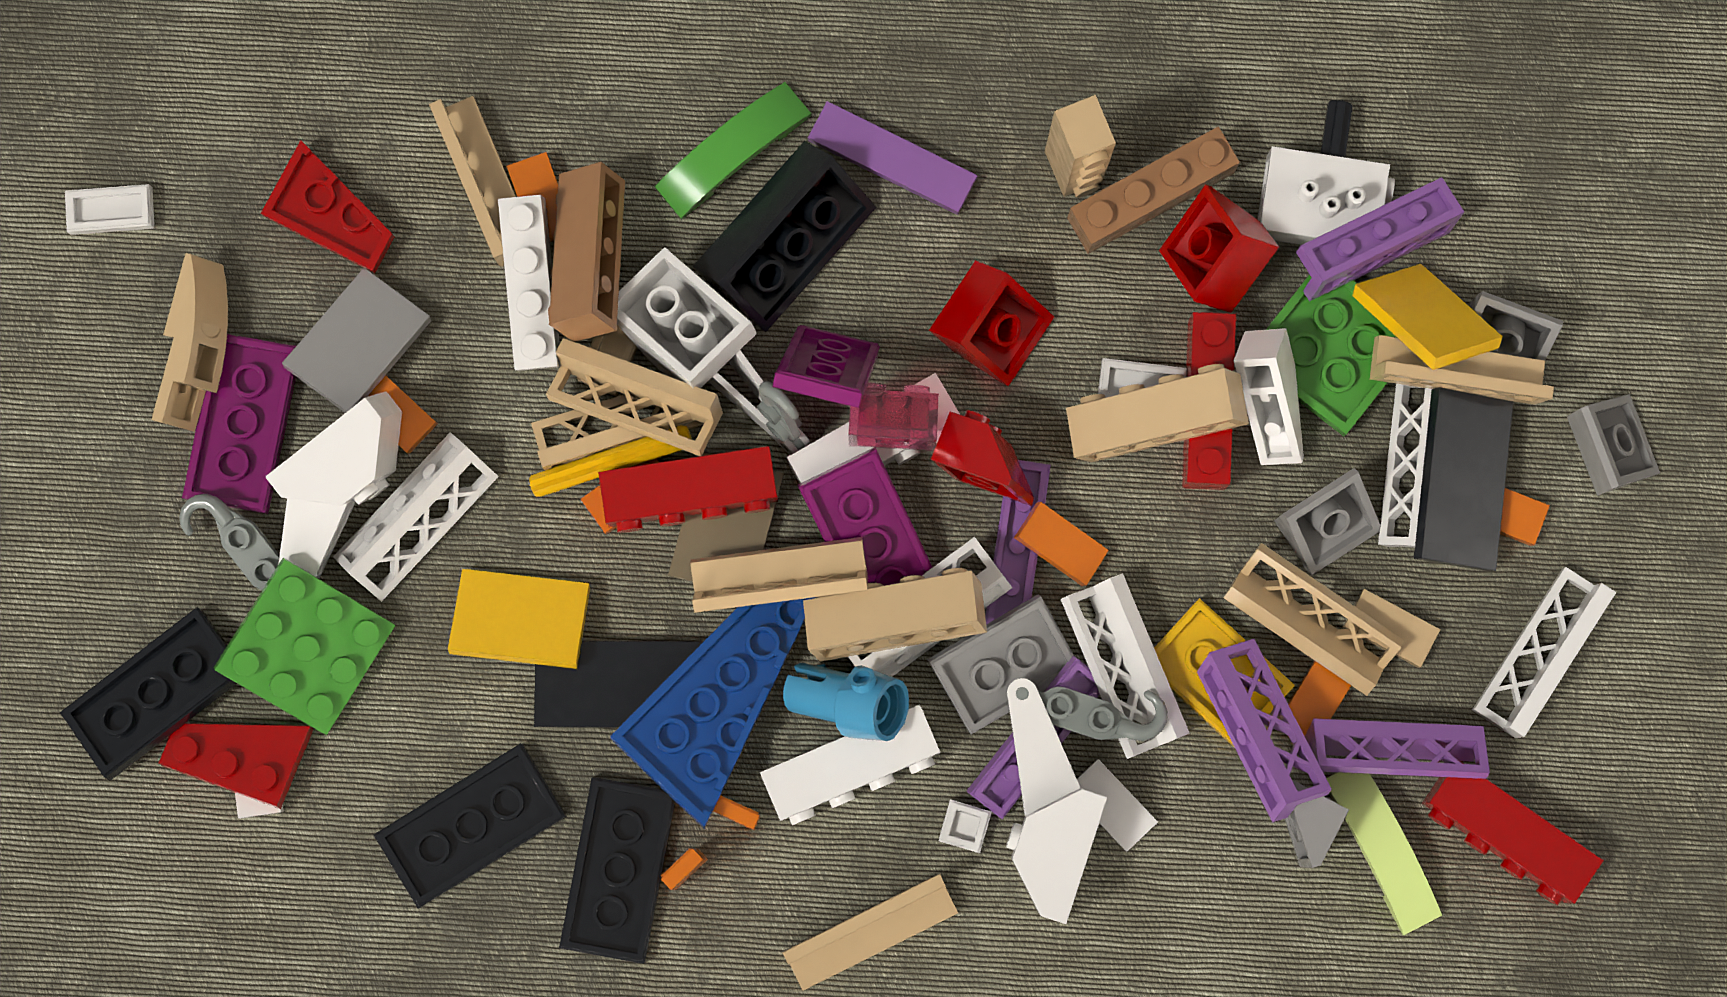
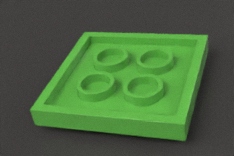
M1309 275L1266 330L1287 329L1295 362L1298 401L1344 437L1388 383L1369 380L1374 337L1378 335L1396 336L1352 296L1355 284H1357L1355 281L1346 283L1309 302L1303 292L1312 278Z
M283 557L217 661L214 670L327 735L394 629L395 624Z

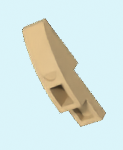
M185 253L163 334L173 338L152 415L151 420L195 432L205 392L217 393L223 368L228 328L227 283L222 264Z

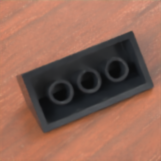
M804 141L693 267L719 294L761 330L767 332L877 207L830 154Z

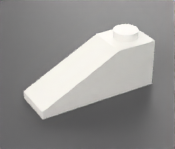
M1287 329L1245 331L1234 358L1237 373L1241 376L1246 410L1260 464L1302 463L1304 454L1296 369Z

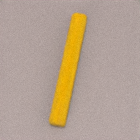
M680 425L676 427L679 435L692 440L687 426ZM644 437L533 474L529 477V482L533 494L536 497H542L599 478L598 472L632 467L682 449L650 437Z

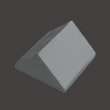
M1484 291L1479 293L1469 304L1471 309L1503 336L1500 347L1489 351L1493 353L1546 360L1564 322Z
M1630 394L1584 406L1567 416L1597 496L1660 474Z
M1355 468L1274 520L1311 576L1380 532L1381 527L1360 474Z
M1292 780L1297 791L1307 789V787ZM1323 796L1297 805L1288 818H1285L1301 868H1314L1322 864L1349 809Z

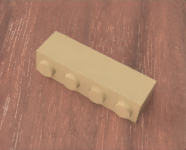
M1096 95L1054 111L1045 154L1063 197L1074 193L1076 198H1081L1097 191L1100 188L1098 183L1103 182L1116 144Z
M1212 364L1199 368L1198 375L1186 378L1182 374L1161 377L1158 379L1159 385L1145 388L1143 384H1134L1120 388L1119 395L1107 398L1104 394L1082 397L1080 399L1081 404L1066 408L1074 458L1095 462L1248 425L1241 376L1237 372L1224 368L1223 364Z
M964 568L947 569L942 572V576L926 579L918 575L907 576L900 579V583L883 586L880 583H868V590L820 596L814 599L803 600L808 650L819 661L987 633L982 584L972 570L967 571Z

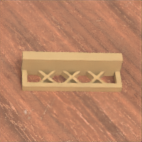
M474 96L447 107L441 99L430 103L429 106L492 256L498 265L503 267L504 257L498 199L516 197V194Z
M1383 335L1374 337L1369 380L1428 389L1440 387L1534 405L1551 400L1554 386L1543 385L1545 360L1486 352L1432 370L1400 339Z
M562 339L556 350L561 366L546 393L548 400L702 456L723 414L717 394L696 386L692 388L683 381L568 339ZM571 374L587 380L590 390L574 396L562 392ZM593 382L600 386L594 387ZM613 391H618L625 394L628 404L610 410L602 407L599 397ZM631 396L637 398L638 400L632 401ZM594 399L596 404L589 402V400ZM651 405H656L663 408L667 418L648 424L640 421L637 411ZM669 410L677 414L671 416ZM632 413L634 418L627 416V414ZM690 419L704 423L695 441L679 435L675 425ZM671 427L672 432L664 429Z
M624 394L601 401L600 403L602 407L611 410L628 404V401ZM631 396L632 401L638 400L637 398ZM651 405L655 407L652 415L640 419V421L651 424L667 417L663 408ZM577 410L531 423L539 448L537 452L544 470L647 436L612 424L608 430L590 435L582 430L591 415ZM669 410L671 416L677 414ZM581 419L577 427L568 423ZM690 419L675 425V427L684 425L691 429L704 425V423ZM561 425L574 432L570 441L548 448L543 430Z
M862 537L691 559L690 562L694 586V596L692 599L694 613L868 590V575Z
M1263 543L1258 546L1238 573L1224 596V599L1366 696L1376 686L1384 668L1401 649L1405 641ZM1262 560L1276 570L1278 580L1266 581L1252 570ZM1303 588L1312 594L1314 604L1301 605L1293 599L1291 589ZM1340 613L1348 619L1350 629L1335 628L1329 624L1327 614ZM1375 637L1387 645L1388 648L1379 658L1364 647L1362 638Z
M937 874L785 950L783 955L788 965L790 964L804 991L958 914V911L945 887L941 875Z

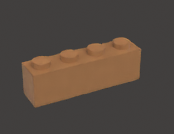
M1218 126L1072 206L1067 219L1087 254L1200 193L1205 184L1213 186L1233 175L1240 162Z
M602 162L559 174L558 193L556 195V227L553 234L554 257L551 269V301L548 308L549 325L573 342L617 331L625 180Z

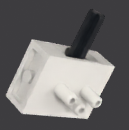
M1331 100L1328 102L1320 154L1273 146L1267 154L1257 220L1263 224L1275 241L1303 245L1392 201L1395 179L1388 178L1390 164L1345 158L1352 115L1351 103L1344 100Z

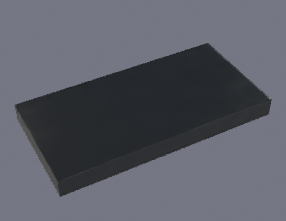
M1440 387L1431 390L1414 559L1488 572L1496 571L1513 401Z
M199 607L192 610L60 712L105 779L109 781L114 779L237 684L214 670V666L228 645L204 611Z
M582 641L577 669L535 664L534 727L619 728L703 642Z
M520 743L374 834V837L419 909L563 820L567 815L523 743Z
M596 777L591 778L559 945L560 949L645 964L676 803L664 790Z

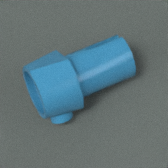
M799 663L794 666L796 673L807 675L808 679L788 675L783 690L786 708L793 713L836 723L837 729L843 736L889 741L896 737L905 724L909 710L908 690L903 681L862 665L855 666L849 674L828 669L825 664L811 665Z

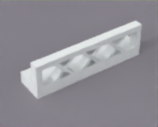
M1396 384L1378 545L1415 548L1432 389L1425 388L1424 403L1413 413L1408 406L1410 388L1422 387ZM1415 427L1420 434L1419 445L1408 454L1403 447L1404 437ZM1410 469L1415 476L1414 488L1404 497L1399 490L1400 478ZM1405 511L1411 519L1409 537H1395V520Z
M450 432L333 557L353 578L382 602L499 476ZM471 463L482 472V475L470 487L458 488L459 475ZM449 498L448 511L441 518L429 519V507L438 499ZM419 530V542L412 549L400 550V538L407 531ZM390 561V573L378 586L366 576L377 563Z
M973 537L922 576L925 579L942 576L943 571L960 568L962 561L976 553L986 566V569L976 575L982 585L985 609L1012 589V586L977 539ZM940 641L872 652L863 660L859 655L849 656V659L854 666L862 665L893 677Z
M1563 567L1472 711L1514 738L1525 737L1616 592L1603 583L1593 585L1569 568ZM1566 581L1587 594L1578 608L1563 611L1559 592ZM1553 603L1555 613L1545 615ZM1574 614L1566 626L1564 616ZM1557 618L1560 637L1555 644L1540 647L1536 628L1542 620ZM1529 639H1531L1532 649L1523 650ZM1551 650L1543 662L1541 652ZM1534 653L1538 670L1532 680L1517 683L1513 664L1518 656ZM1508 674L1510 684L1500 686L1502 681ZM1528 685L1527 689L1520 698L1518 687ZM1511 689L1515 707L1507 720H1505L1486 706L1495 692Z
M1123 573L1093 587L1062 598L1061 602L1102 700L1110 702L1131 721L1134 719L1142 725L1152 722L1156 713L1152 702L1144 697V692L1149 690L1159 695L1165 702L1168 711L1167 722L1162 732L1155 738L1149 739L1140 745H1137L1135 740L1119 738L1126 758L1129 759L1190 734ZM1087 598L1090 599L1096 613L1094 623L1084 618L1078 604L1079 601ZM1099 639L1107 643L1111 649L1112 658L1110 663L1100 657L1097 650ZM1116 679L1126 685L1129 693L1127 703L1117 698L1114 690Z

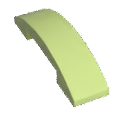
M1337 772L1327 777L1326 779L1332 789L1329 792L1332 801L1349 809L1345 820L1384 893L1382 897L1402 935L1442 916L1431 887L1406 836L1371 775Z

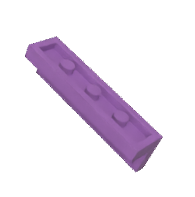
M1441 177L1301 245L1296 253L1312 277L1303 290L1309 302L1449 234L1464 214V210L1444 179Z
M1255 639L1209 652L1198 669L1197 674L1272 823L1288 818L1297 805L1328 795L1332 789ZM1247 654L1254 668L1252 678L1236 671L1231 659ZM1253 691L1270 699L1274 707L1271 715L1254 707L1251 701ZM1273 729L1289 736L1293 744L1290 753L1274 746L1270 738ZM1292 767L1308 773L1314 786L1297 791L1290 777Z
M1313 719L1305 735L1323 772L1486 779L1490 773L1484 726ZM1326 755L1347 756V757H1346L1345 759L1326 758ZM1374 757L1389 758V759H1388L1387 761H1385V760H1376ZM1417 759H1428V760H1432V761H1431V762H1419ZM1458 760H1460V761H1474V760H1475V763H1476V764H1462V763L1459 762Z

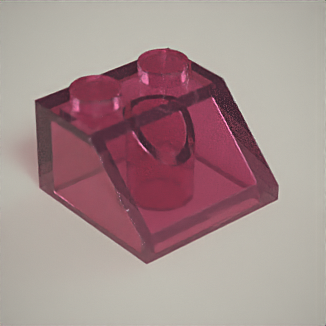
M868 383L859 408L850 406L849 446L934 451L937 441L939 394L930 393V387L922 385L904 386V392L887 391L886 384Z

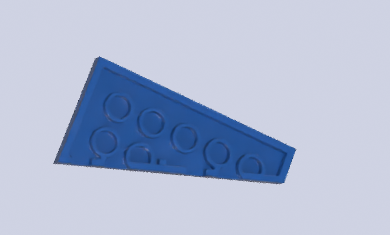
M816 597L737 607L610 736V739L704 829L805 621L803 600Z

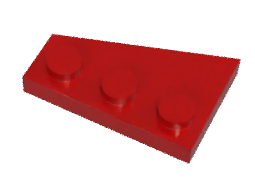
M301 140L260 213L263 217L374 274L395 238L384 224Z
M184 724L170 735L158 764L281 809L314 729L311 726Z

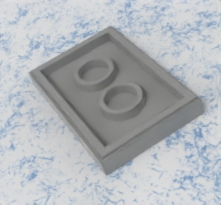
M363 268L282 364L285 369L346 413L373 391L428 326L431 318L370 271Z
M1039 594L986 624L987 633L966 636L927 659L971 735L1010 712L1007 689L1014 680L1020 678L1028 679L1034 683L1037 690L1044 692L1065 664L1074 656Z

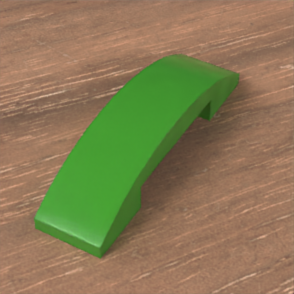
M784 82L751 103L713 132L657 183L655 189L682 220L714 195V189L778 139L780 142L811 117L812 113Z

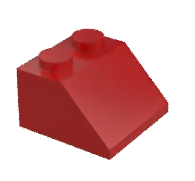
M1205 184L1159 249V252L1194 302L1232 313L1279 246L1259 220L1212 186Z
M975 260L929 331L953 352L1002 384L1009 386L1054 316L1008 273Z
M966 410L965 415L962 416L950 411L931 460L957 481L1032 506L1035 498L1012 445L1001 436L1002 430L989 424L990 419L979 413Z

